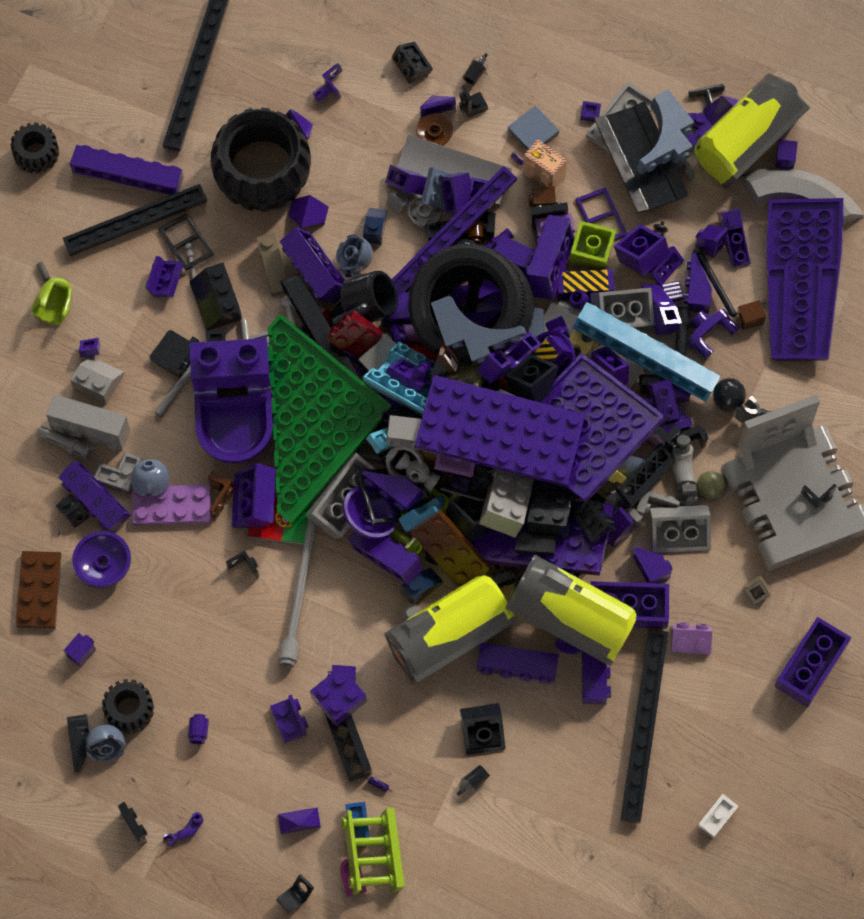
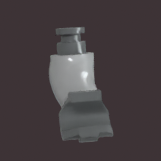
M686 435L678 436L676 444L672 448L671 456L675 460L672 464V469L678 485L676 487V499L680 501L679 505L694 506L699 504V496L692 465L693 447L690 445V437Z

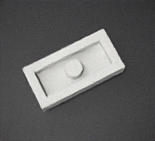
M722 794L700 821L698 827L712 838H715L739 806Z

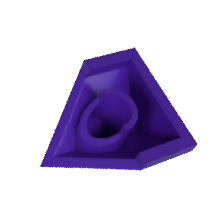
M311 195L292 200L289 218H292L300 227L325 224L329 206Z
M502 310L466 313L465 317L476 325L492 329Z

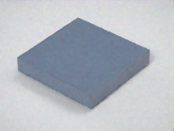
M536 106L508 126V130L527 150L537 139L546 144L559 134V129Z

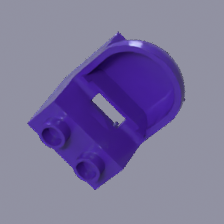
M267 338L190 343L195 428L199 444L209 456L224 463H242L255 458L267 447L273 435L271 367ZM247 386L248 396L217 397V388Z

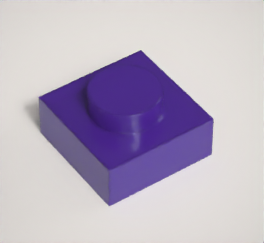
M99 338L80 341V357L99 355Z

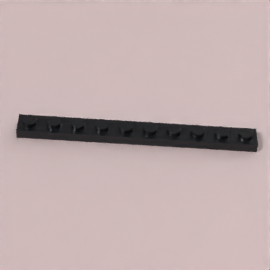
M209 0L165 135L163 148L179 152L182 150L230 0Z
M649 629L621 821L639 824L641 822L668 639L667 631Z

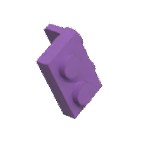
M677 622V625L673 624L671 652L711 654L712 628L708 627V624L698 623L696 626H689L686 622Z

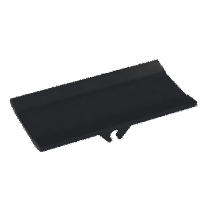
M645 101L607 116L594 118L637 214L678 201L689 195L671 159L665 164L657 165L651 172L646 171L640 174L637 170L640 159L652 151L659 137V130Z

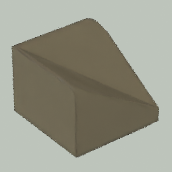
M762 575L744 585V590L754 605L771 596L772 591Z

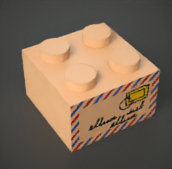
M537 139L524 154V174L528 178L536 180L541 187L554 186L556 188L565 178L567 159Z

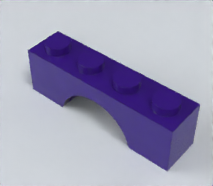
M529 332L522 337L523 340L514 343L505 352L498 349L489 354L478 368V371L486 380L493 383L507 374L530 354H533L540 347L541 343Z

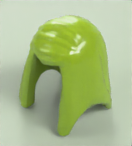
M59 277L49 279L37 294L31 313L36 318L40 317L42 322L60 325L70 312L72 287L69 282Z

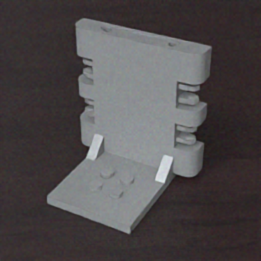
M817 395L745 421L735 459L722 465L720 470L731 493L738 491L739 496H745L750 493L753 495V497L742 502L746 508L742 510L741 516L746 527L754 525V530H760L765 527L769 529V531L758 536L759 540L763 542L757 547L767 572L864 535V504L856 505L858 503L856 498L846 502L843 500L844 497L853 493L851 487L854 483L848 470H842L841 465L827 467V464L837 459L836 455H834L837 452V448L826 426L813 429L812 424L820 403ZM834 483L837 485L832 499L826 504L823 502L818 508L801 494L804 485L818 497L823 495Z

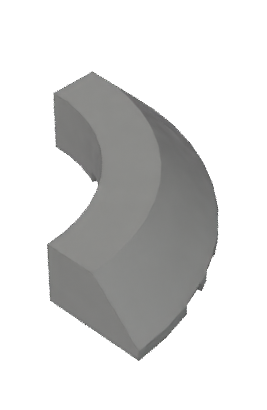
M766 168L750 171L739 177L756 207L769 203V199L844 198L843 225L864 217L858 205L841 188L810 172L791 168Z

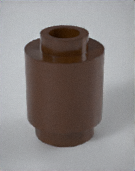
M481 219L465 233L466 239L473 240L479 245L484 241L483 222Z

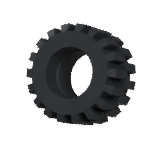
M34 122V125L27 123L26 127L23 125L19 127L20 130L14 132L15 136H12V143H10L16 164L24 171L27 169L28 173H32V171L39 173L41 170L45 172L48 167L51 169L53 162L56 163L58 160L57 156H59L58 143L54 132L52 133V129L50 127L46 128L45 124L40 126L37 122ZM39 143L44 145L38 152L31 153L26 151L32 144Z
M123 679V683L115 682L116 686L113 687L111 685L108 688L109 692L104 694L105 699H102V709L110 725L119 728L120 731L124 730V733H129V730L135 733L139 727L141 730L144 729V724H149L151 721L150 717H153L154 704L149 690L141 682L137 684L136 680L133 679L131 682H128V679ZM125 698H135L140 702L138 709L129 715L120 714L117 711L118 704Z

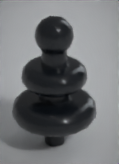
M661 221L660 224L653 225V228L656 230L654 232L664 237L663 233H667L668 228L664 226L665 222Z

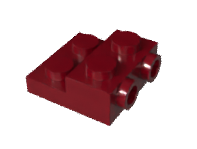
M353 310L349 315L346 314L341 319L337 327L333 326L330 329L328 342L341 352L347 350L359 359L382 337L383 332Z

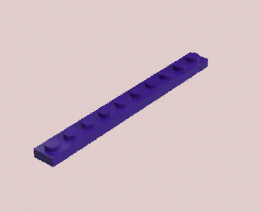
M505 166L392 278L398 298L404 291L407 293L414 282L413 279L418 272V257L429 259L435 253H439L440 250L453 246L518 180Z

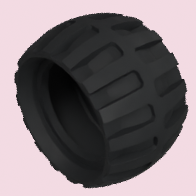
M261 107V109H246L238 115L235 114L229 118L226 125H222L213 142L211 168L214 179L226 197L237 205L239 203L244 209L267 212L269 209H279L285 206L289 200L292 201L299 195L309 176L311 154L307 139L303 135L301 128L293 120H289L287 115L279 111L275 112L269 108ZM268 141L278 144L288 152L290 160L284 169L276 175L264 179L249 178L239 173L232 165L235 155L244 146L253 142Z

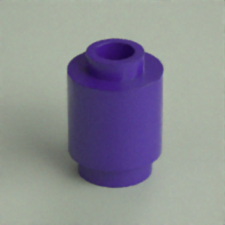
M194 714L193 717L189 718L187 736L189 743L205 744L209 726V719L205 718V715Z

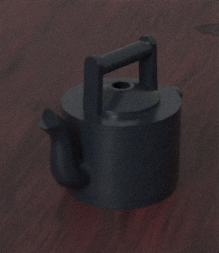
M373 271L345 280L340 291L341 301L330 311L329 317L332 318V324L336 326L340 324L341 319L346 314L349 315L353 310L371 323L391 317L398 308V295L392 279L383 271Z

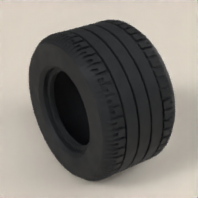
M468 243L447 247L430 257L421 266V269L418 270L417 275L413 279L414 282L411 285L408 299L410 321H412V327L420 341L436 355L439 354L444 339L431 303L451 296L458 285L470 279L480 278L491 281L502 292V312L492 329L500 330L522 326L525 328L526 334L529 332L534 315V299L532 298L533 294L532 290H530V284L516 264L494 249ZM511 341L504 344L505 347L500 350L505 352L514 343ZM463 343L464 346L458 349L451 348L460 363H470V365L475 363L471 360L466 343Z

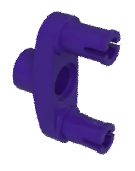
M725 309L717 311L710 317L701 311L691 321L696 331L687 343L692 348H695L704 359H707L714 350L702 339L717 324H721L732 336L740 327L729 317Z

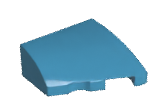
M443 495L400 517L399 521L406 532L411 530L438 510H442L445 504Z

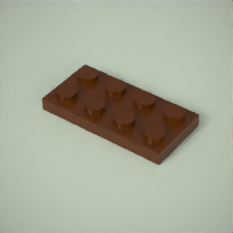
M441 509L415 526L410 532L459 587L475 577L483 575L491 568V565Z
M22 551L16 627L56 628L61 552Z

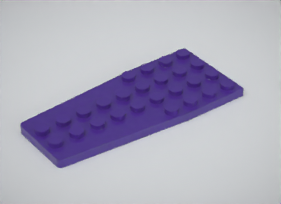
M844 198L769 199L767 274L771 356L774 361H826L830 357L843 250Z

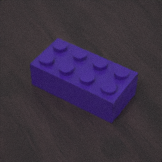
M548 215L547 221L542 225L541 237L537 239V248L532 252L531 264L527 266L525 272L534 297L550 300L555 298L575 240L570 218Z
M295 227L279 241L283 246L282 251L288 257H291L293 260L292 265L295 269L301 271L303 274L302 279L313 288L312 293L317 299H323L326 302L336 304L341 299L340 291L345 279L312 233Z
M590 582V585L635 610L636 621L633 627L667 629L669 623V584Z
M817 617L778 677L774 687L804 706L809 707L852 637Z

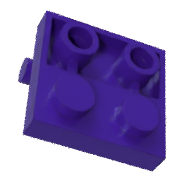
M402 358L388 366L385 373L390 375V378L405 384L406 387L419 392L432 383V380H429L431 376L429 373L434 367V363L432 361L423 362L416 367Z

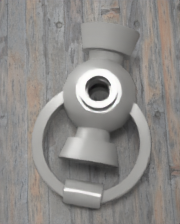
M406 446L392 447L386 455V467L391 476L407 478L414 484L424 482V486L429 492L441 477L434 473L429 474V467L424 462L419 450H413ZM399 450L410 451L417 458V460L410 461V456L405 452L394 468L405 469L406 475L397 473L391 466V461Z

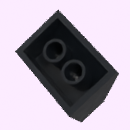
M224 262L205 268L189 281L206 331L242 319L241 310Z

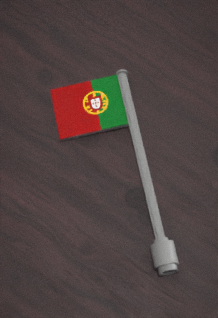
M275 496L273 523L265 527H249L247 535L251 539L304 545L288 636L285 640H281L278 655L279 665L287 668H293L298 659L300 643L297 642L296 633L316 524L305 515L318 498L312 502L295 524L292 525L277 512L278 498Z

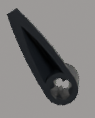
M87 714L67 717L75 773L80 772L87 755L86 738L89 734Z

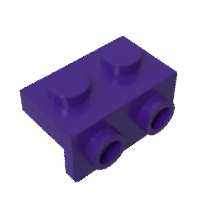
M156 256L146 282V290L154 297L173 298L183 264L180 261H164L160 256Z

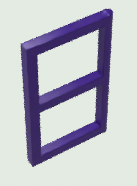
M606 187L575 198L585 222L593 223L614 215L622 233L616 234L615 240L628 234ZM604 193L612 211L589 219L581 201Z

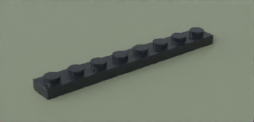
M198 184L63 237V242L69 255L73 256L208 201L201 185Z

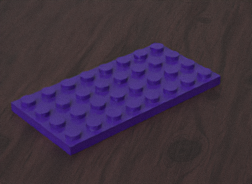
M434 375L414 448L567 487L585 414Z
M533 497L529 499L524 524L518 533H529L527 520ZM576 501L574 511L584 502ZM602 504L605 508V514L612 518L613 505ZM572 517L568 539L557 538L555 555L537 556L568 573L600 576L609 531L596 543H593L576 519ZM491 529L484 536L470 541L491 565L527 568L534 554L515 552L518 534L516 537H512Z

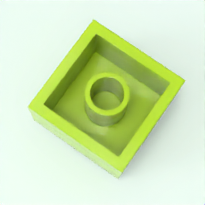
M580 221L570 253L569 263L595 270L607 269L615 242L616 230Z

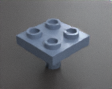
M429 167L421 204L446 212L440 177L450 175V173Z

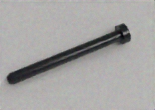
M696 248L693 252L696 253L700 264L729 316L735 317L736 311L704 255L706 253L704 248Z

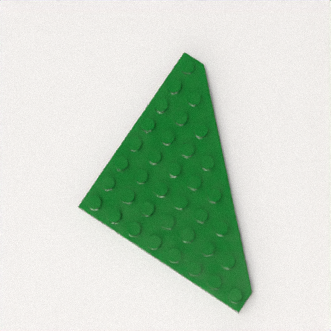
M279 314L268 327L269 361L271 367L270 383L272 388L271 402L274 423L273 440L275 442L274 459L278 498L277 512L294 525L364 443L366 438L381 423L382 411L393 409V406L283 315Z

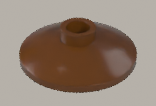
M433 113L420 119L416 132L420 139L444 145L452 137L453 126L444 115Z

